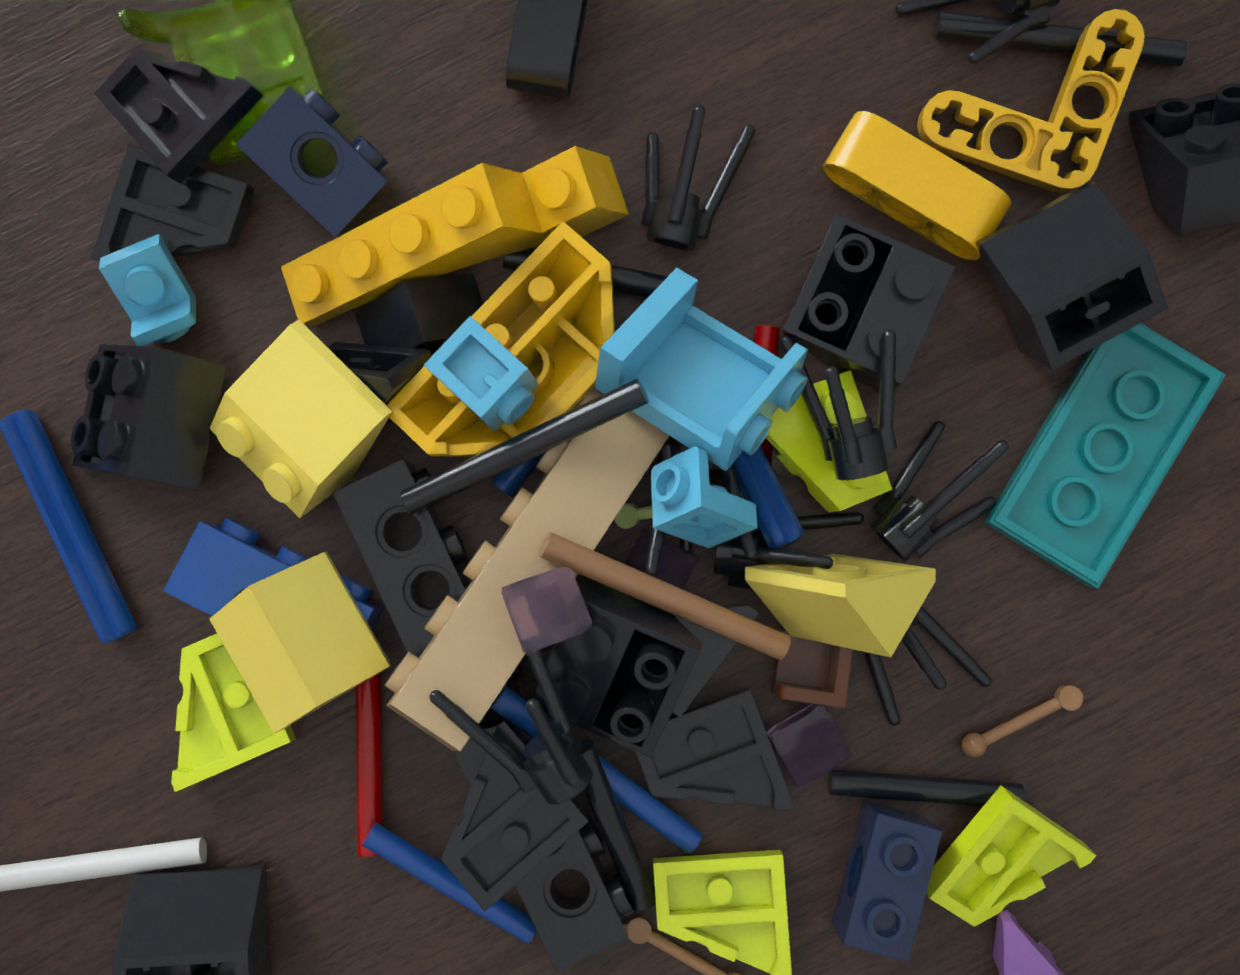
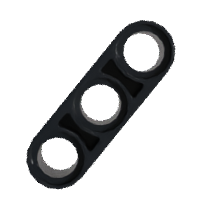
M518 0L507 59V89L569 99L574 81L588 0Z

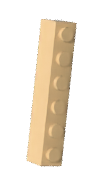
M594 386L580 401L578 406L603 395V393ZM630 411L546 451L536 465L538 469L545 473L544 477L533 493L522 487L504 511L500 520L506 523L509 528L496 547L485 540L463 571V574L472 580L458 602L447 595L424 629L434 635L419 658L408 651L388 679L385 686L395 692V694L386 706L452 751H461L470 737L430 701V693L433 690L441 691L478 724L480 723L525 655V641L528 638L535 639L578 575L576 572L540 557V551L546 537L552 532L594 551L669 435Z

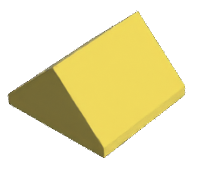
M327 552L320 553L249 585L209 619L274 734L392 666Z
M839 554L823 555L833 559V566L830 569L777 563L745 567L746 582L790 636L886 657H892L936 580L935 568Z

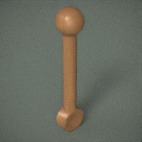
M1062 685L1056 689L1053 699L981 735L974 732L967 734L961 743L962 750L971 758L981 757L988 745L1060 709L1068 711L1077 710L1083 703V694L1075 686Z
M636 915L628 921V938L633 943L643 944L649 942L703 975H742L738 972L726 973L652 930L651 922L645 916Z

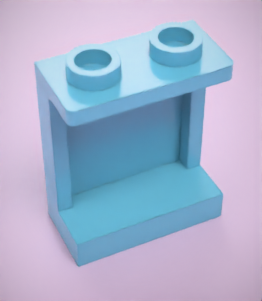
M676 267L601 346L595 388L605 394L638 378L647 394L649 403L632 412L688 448L696 446L707 451L708 460L724 471H727L742 451L749 455L756 452L772 426L773 421L769 418L778 408L785 412L789 411L801 395L808 379L801 374L808 349L796 342L787 354L780 359L693 306L698 280Z

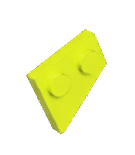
M851 370L840 373L839 376L851 419L867 417ZM824 379L813 383L832 426L837 422L829 396L827 381ZM802 394L789 411L785 412L778 408L769 418L773 423L766 439L779 451L775 458L792 475H797L804 480L808 492L828 513L845 510L892 490L886 471L855 480L836 479L833 461L825 460L821 438Z
M218 634L182 648L179 680L183 685V696L177 705L175 731H180L178 769L172 771L171 781L175 792L296 740L291 725L276 734L273 733Z
M1000 785L933 866L926 895L935 903L975 927L1001 913L1003 908L1009 903L1016 900H1024L1046 888L1041 878L1043 875L1071 860L1081 869L1090 864L1097 855L1083 841Z
M781 850L653 858L658 930L685 942L695 941L706 946L713 954L735 962V959L770 975H792L784 860Z

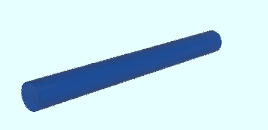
M504 685L490 708L532 739L539 735L527 711V701ZM599 756L618 803L684 852L691 853L697 848L702 839L701 831L657 798L652 797L649 792Z

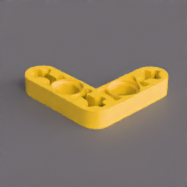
M1113 9L1103 12L1085 27L1079 37L1048 122L960 91L948 90L935 95L923 107L917 123L919 137L924 143L945 155L1052 192L1063 193L1082 186L1091 179L1098 167L1141 54L1145 38L1142 24L1130 12ZM1111 27L1117 29L1116 41L1125 45V48H1120L1109 57L1103 72L1084 71V65L1092 69L1100 63L1105 50V43L1097 39V35L1102 36ZM1107 74H1115V79ZM1084 85L1093 86L1100 91L1104 99V108L1098 118L1093 120L1083 119L1073 110L1072 96L1077 87ZM950 106L956 109L955 120L961 124L973 127L978 122L979 115L986 117L987 122L977 134L975 149L967 146V142L972 138L973 133L955 129L948 137H943L938 134L940 123L932 119V114L940 115ZM1009 125L1016 128L1021 134L1023 146L1016 158L1002 159L992 151L990 136L997 126ZM1061 125L1071 130L1072 132H1061ZM1073 132L1091 133L1093 135L1092 140L1086 136L1076 142L1072 152L1071 160L1080 164L1079 170L1066 174L1064 178L1058 176L1059 165L1051 161V155H1057L1068 147Z

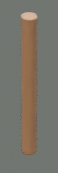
M552 532L548 534L543 543L540 557L775 659L782 660L789 650L791 644V637L672 584Z

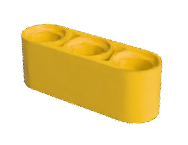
M858 111L853 115L823 164V171L826 176L839 187L946 251L966 260L975 261L980 258L981 254L976 242L996 232L1012 204L1009 196L992 182L886 119L866 111Z

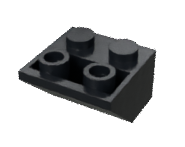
M1227 84L1219 87L1216 92L1186 99L1168 98L1159 101L1155 106L1131 111L1129 125L1150 204L1179 236L1239 223L1240 84Z
M1087 182L976 242L1019 351L1051 370L1168 309L1149 251L1095 182Z
M836 213L782 333L791 336L795 343L797 342L807 348L808 353L827 367L834 366L839 373L851 370L854 380L879 391L883 333L886 330H893L896 333L895 389L903 384L955 266Z
M100 344L98 353L91 358L86 369L85 386L89 393L84 415L75 423L71 435V448L75 453L72 466L199 491L212 431L209 428L217 412L227 366L156 346Z
M584 576L572 600L547 665L571 724L651 758L697 660L702 644L673 614ZM538 685L532 699H537L545 713L550 714Z
M266 865L142 872L135 874L112 957L113 975H271Z

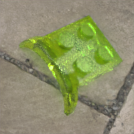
M217 0L200 6L172 11L148 12L128 8L119 11L117 17L124 31L134 37L150 42L170 44L176 62L186 61L203 66L213 74L233 80L235 76L244 78L264 94V97L209 153L211 160L218 166L247 156L236 143L289 86L297 88L303 95L312 87L326 100L292 6L294 0Z

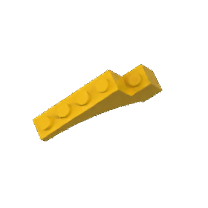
M574 146L522 173L480 163L281 266L298 320L305 326H316L377 299L404 280L434 278L497 257L538 247L562 221L583 237L628 216L629 212L610 157Z

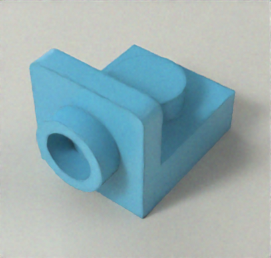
M160 234L100 258L99 270L131 319V337L137 346H145L154 341L159 344L172 342L183 336L196 323V296Z
M471 316L424 364L437 379L493 431H496L503 423L511 425L520 419L532 405L535 397L532 392L538 386V382L529 369Z
M694 446L652 468L651 492L654 529L706 548L714 547L757 529L755 503L728 493L724 487L710 485L707 451Z

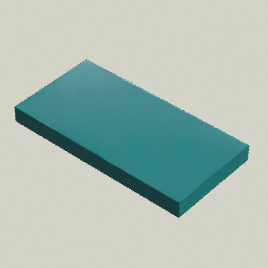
M1142 323L1087 351L998 497L996 506L991 509L983 523L1090 589H1098L1226 374Z

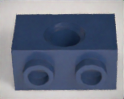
M289 86L236 145L329 233L336 237L390 180L382 171V168L388 161L362 135H359L353 142L333 124L341 115L316 90L311 87L303 95L297 88ZM320 138L326 140L336 151L337 165L328 176L315 175L305 166L303 152L306 145L313 139Z
M863 801L831 923L844 945L909 963L942 835V830L925 817Z

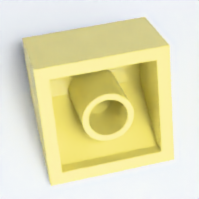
M297 320L290 324L224 393L209 429L217 436L221 446L229 454L238 457L263 482L267 492L275 500L285 503L301 518L331 496L334 491L339 490L352 480L392 411L300 320Z

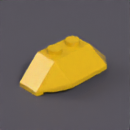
M562 221L471 316L521 361L538 382L537 388L532 392L535 396L532 405L516 422L511 425L503 423L496 431H493L425 366L386 405L392 411L389 418L430 456L473 457L572 410L595 386L600 348L615 333L612 266L610 262Z

